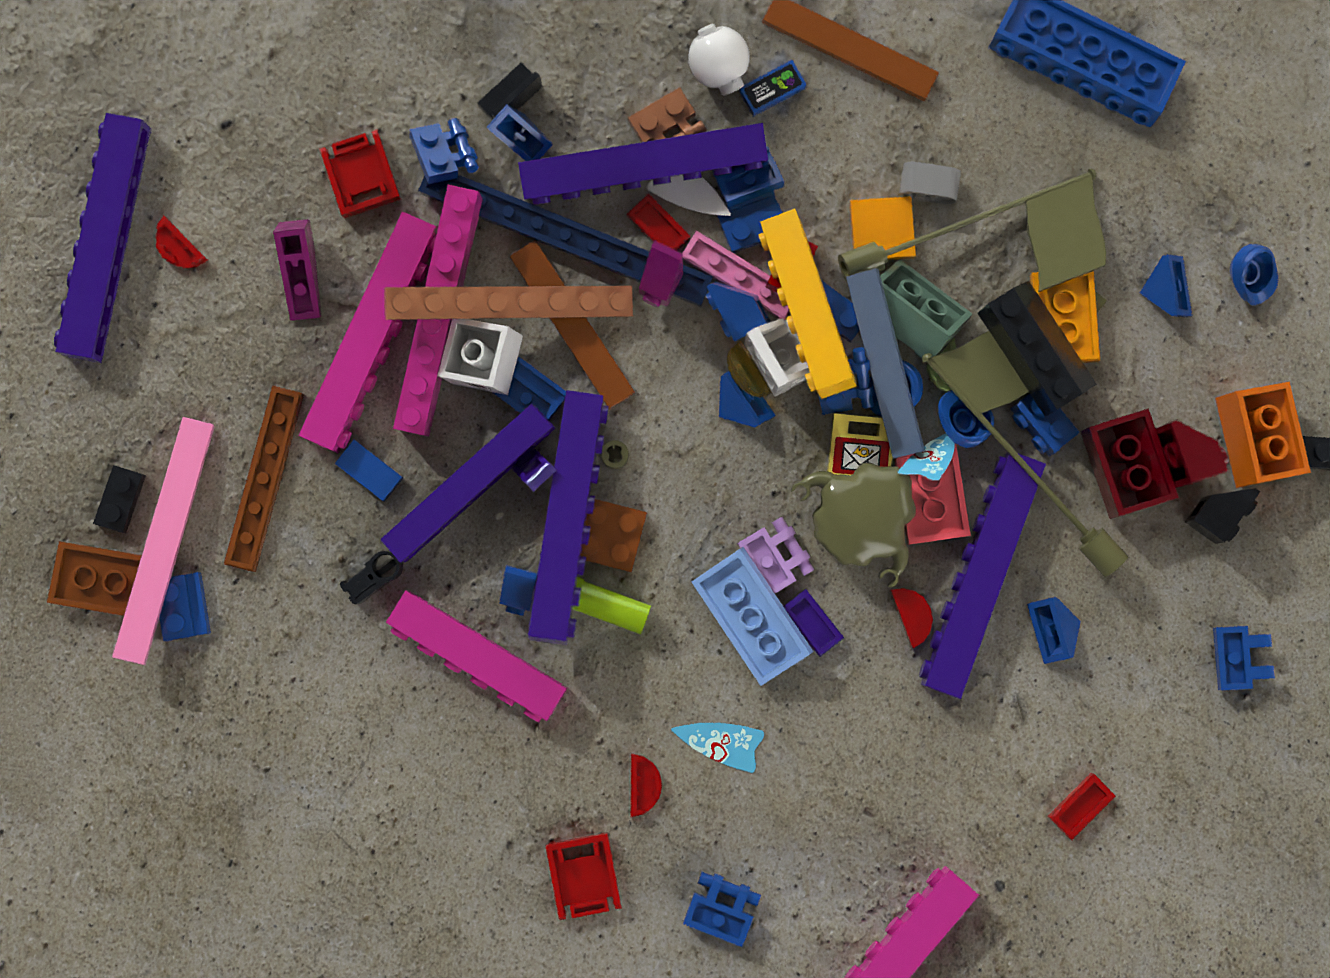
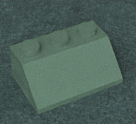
M901 259L880 275L896 339L901 340L913 349L920 358L926 353H930L933 356L941 354L972 316L971 312Z

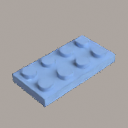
M744 547L692 581V584L760 686L813 652Z

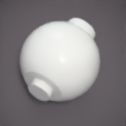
M710 24L698 30L699 36L693 40L688 56L689 66L695 78L707 87L719 88L722 96L742 88L744 84L741 76L747 71L750 58L749 49L743 37L729 27L720 26L716 28L715 24Z

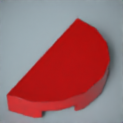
M163 215L156 226L157 233L155 237V245L162 258L176 267L185 269L198 267L208 261L174 224Z
M905 588L890 590L911 649L923 643L931 632L933 623L931 608L926 599L916 591Z
M631 753V817L644 815L654 807L660 798L662 781L660 772L652 761L642 755Z

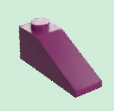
M310 220L279 222L273 234L290 321L321 318L315 247Z
M653 242L639 286V294L643 296L642 300L658 308L660 304L668 307L683 276V254L660 243Z

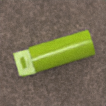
M580 577L577 578L576 587L581 588L579 607L573 606V610L641 635L651 605L586 582L585 579Z

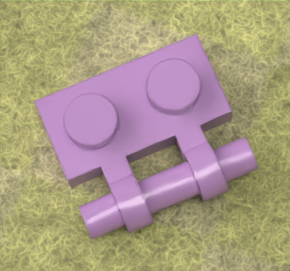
M783 517L772 522L778 532L773 537L769 536L764 527L737 543L739 548L744 547L774 593L797 581L791 572V569L797 565L804 576L814 570L808 560L811 558L807 550H802L794 537L796 532L792 526L788 527ZM781 542H784L792 556L786 562L776 547Z

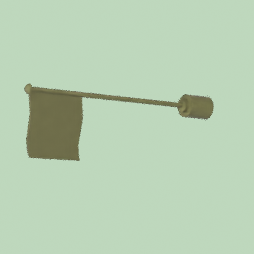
M1088 169L1087 173L887 250L883 246H878L875 242H871L838 255L841 273L847 282V276L875 268L882 272L885 270V263L888 262L887 256L1026 203L1028 235L1038 268V292H1041L1106 265L1105 240L1094 203L1093 180L1096 178L1097 173L1094 169Z
M990 331L983 333L959 348L936 356L930 353L924 354L922 357L923 364L927 362L1083 534L1079 539L1082 542L1079 550L1104 577H1107L1122 566L1129 556L1103 528L1097 531L1094 527L1087 530L981 414L1009 404L1029 392Z

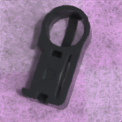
M380 551L364 564L365 568L350 578L349 582L341 581L340 587L344 592L350 594L349 600L353 604H361L388 583L397 579L402 574L403 563H400L390 551ZM382 555H390L394 558L377 570V561ZM396 565L395 573L392 576H381Z

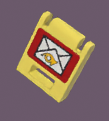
M833 413L828 472L835 475H852L862 463H873L881 467L892 465V453L882 418ZM849 421L878 424L877 435L849 434Z

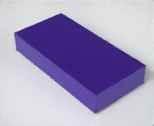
M535 448L512 468L533 492L556 471L552 464Z
M806 589L783 606L805 640L819 657L844 639L843 635Z

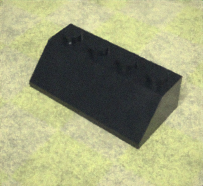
M1030 281L1002 294L977 313L1045 417L1097 385Z

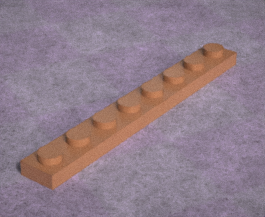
M632 286L385 287L384 310L385 320L633 317Z

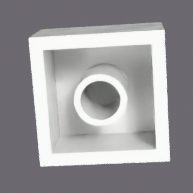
M452 319L437 376L454 385L508 395L523 335L508 326L471 319Z

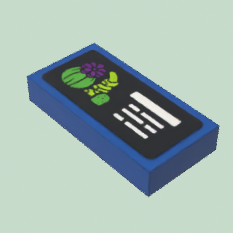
M790 60L745 84L739 89V92L754 117L803 91L807 85L793 60Z

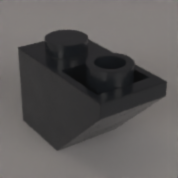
M1253 488L1202 497L1185 523L1214 544L1229 542L1240 530L1238 523L1242 517L1249 516L1257 506L1258 502L1255 499L1260 491Z

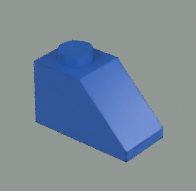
M506 566L500 597V604L507 605L506 612L524 616L525 610L532 612L537 573Z

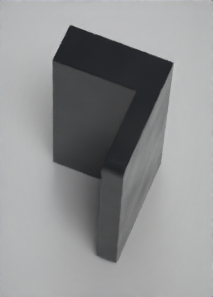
M520 62L477 104L491 120L507 104L519 110L543 87L541 77L537 72L532 73Z

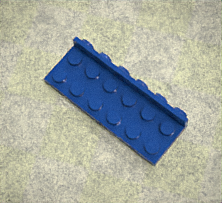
M1012 0L989 45V48L998 55L1020 63L1026 69L1036 71L1050 78L1054 83L1062 84L1078 92L1079 95L1103 104L1107 109L1117 111L1131 118L1135 123L1147 127H1152L1162 114L1186 62L1062 0Z

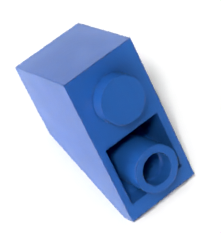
M714 282L706 286L709 291L706 293L708 302L713 310H719L723 318L720 321L721 327L728 338L732 336L734 342L745 337L746 333L754 328L771 322L758 295L720 282Z

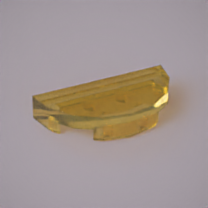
M740 340L728 351L727 355L728 369L732 378L748 394L759 398L766 397L772 392L750 353Z

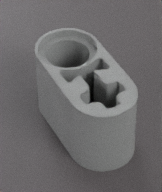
M905 162L903 164L899 195L902 197L911 196V199L954 204L957 202L961 171L948 166L922 162Z

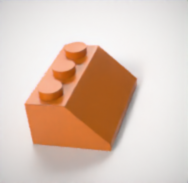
M1290 381L1235 391L1215 398L1236 488L1311 473Z

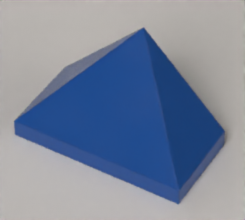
M508 104L487 126L488 130L525 161L540 159L553 145L525 114Z
M1164 255L1156 265L1140 294L1171 316L1191 317L1192 311L1183 256Z
M742 365L721 376L719 417L755 428L776 416Z
M1057 597L1028 603V610L1044 664L1073 658L1081 621Z

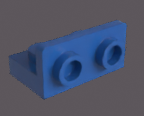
M1030 393L1010 408L1014 413L1012 415L1014 422L1022 430L1025 428L1033 437L1031 439L1033 445L1042 454L1046 453L1048 456L1055 454L1061 447L1080 433L1061 408L1045 417Z

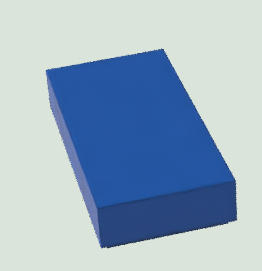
M356 440L350 443L335 462L338 467L383 502L387 500L403 479L401 475Z

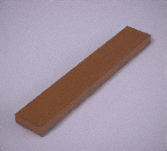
M773 0L763 18L762 24L925 102L939 74L938 71L791 0Z
M536 240L509 256L528 286H565ZM586 317L550 318L599 395H603L604 403L609 406V410L635 394V391Z
M272 385L224 565L252 572L257 570L302 405L303 393Z

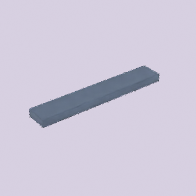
M875 268L847 276L846 279L867 360L870 362V372L892 457L894 459L923 452L925 448L879 269Z

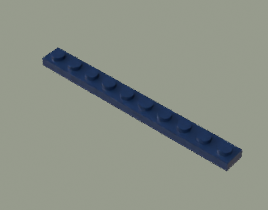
M424 175L418 189L421 195L444 204L448 185L479 191L483 197L479 218L641 282L650 251L461 175H458V178L432 184H428ZM683 265V276L673 296L701 307L708 291L706 286L711 284L713 277Z

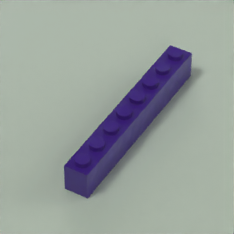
M106 113L104 122H101L99 126L98 137L100 143L98 151L93 154L92 167L94 169L92 180L86 186V209L81 212L79 219L80 237L79 240H76L73 247V256L75 258L73 270L71 269L67 275V298L61 304V326L54 336L55 352L65 357L102 363L151 128L142 119Z
M763 123L518 162L524 200L532 199L533 205L551 202L550 196L562 195L563 200L580 198V191L592 190L593 195L611 193V186L622 185L623 190L641 188L642 181L653 180L654 186L672 183L671 177L683 175L684 181L702 178L701 172L713 170L714 176L732 173L731 167L744 165V171L763 168L762 162L768 161Z
M566 390L554 465L556 471L553 473L528 631V638L532 641L567 645L568 637L574 638L577 619H572L571 617L573 606L579 607L581 588L576 587L578 575L584 576L586 557L581 556L582 545H588L591 526H585L587 514H593L595 496L590 495L592 483H598L600 466L595 465L596 453L602 454L604 435H599L601 424H607L609 406L604 405L603 395Z
M1008 452L1004 454V457L999 456L993 470V473L997 474L994 485H988L985 491L983 502L987 503L983 515L978 514L972 527V531L976 532L972 544L967 543L961 559L965 561L961 573L957 572L951 585V589L955 590L951 602L946 601L940 616L941 619H944L940 631L936 630L930 642V648L933 649L930 660H924L919 673V677L923 678L921 685L961 699L1038 488L1037 483ZM1019 454L1041 478L1046 463Z

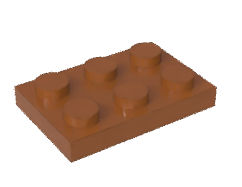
M595 499L593 514H587L585 525L591 526L588 545H582L581 556L586 557L588 562L632 573L647 512Z
M59 541L47 603L124 616L142 555Z

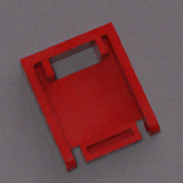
M378 130L372 131L375 141L374 145H370L366 133L331 144L335 158L330 159V154L326 147L320 148L340 213L344 219L402 200ZM379 188L381 189L383 195L355 204L353 197Z
M608 832L546 844L559 920L566 919L564 906L570 905L572 918L608 912V897H613L615 910L622 908ZM593 843L595 854L565 860L563 849Z

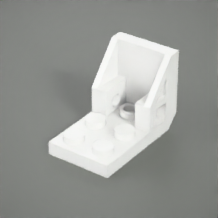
M783 318L758 326L747 332L744 341L745 347L774 397L806 380L805 374L810 372L807 362L801 363L795 345L801 344L798 334L792 335L787 320L784 321ZM859 334L856 335L851 343L840 336L843 346L846 348L847 357L852 355L854 348H864Z

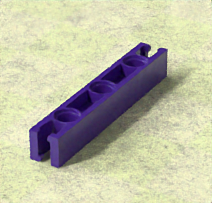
M530 404L380 540L400 563L408 562L556 428L536 405Z

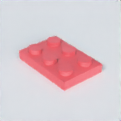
M955 444L953 457L939 480L934 481L919 474H909L912 480V498L916 506V515L905 525L907 545L971 536L957 445ZM913 454L894 458L895 466L901 468Z

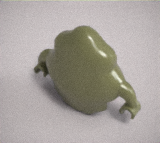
M862 463L852 475H835L828 471H817L807 475L801 482L794 483L791 487V492L798 486L806 488V493L800 498V501H804L810 496L811 487L818 486L822 488L820 492L821 506L812 515L815 526L814 537L842 565L867 566L876 557H892L893 566L891 568H883L879 572L878 577L881 579L886 573H893L894 578L887 587H894L898 583L899 576L905 570L909 557L908 548L905 545L904 526L916 515L910 476L899 474L898 470L900 467L898 466L881 467L873 463Z

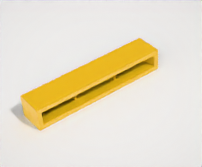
M796 209L760 221L763 233L758 234L764 251L770 250L773 260L768 261V266L773 279L779 277L782 287L777 289V293L782 306L788 305L791 316L786 317L792 335L798 334L801 344L795 346L801 363L807 362L810 372L806 373L805 377L810 391L816 390L820 398L823 399L857 387Z

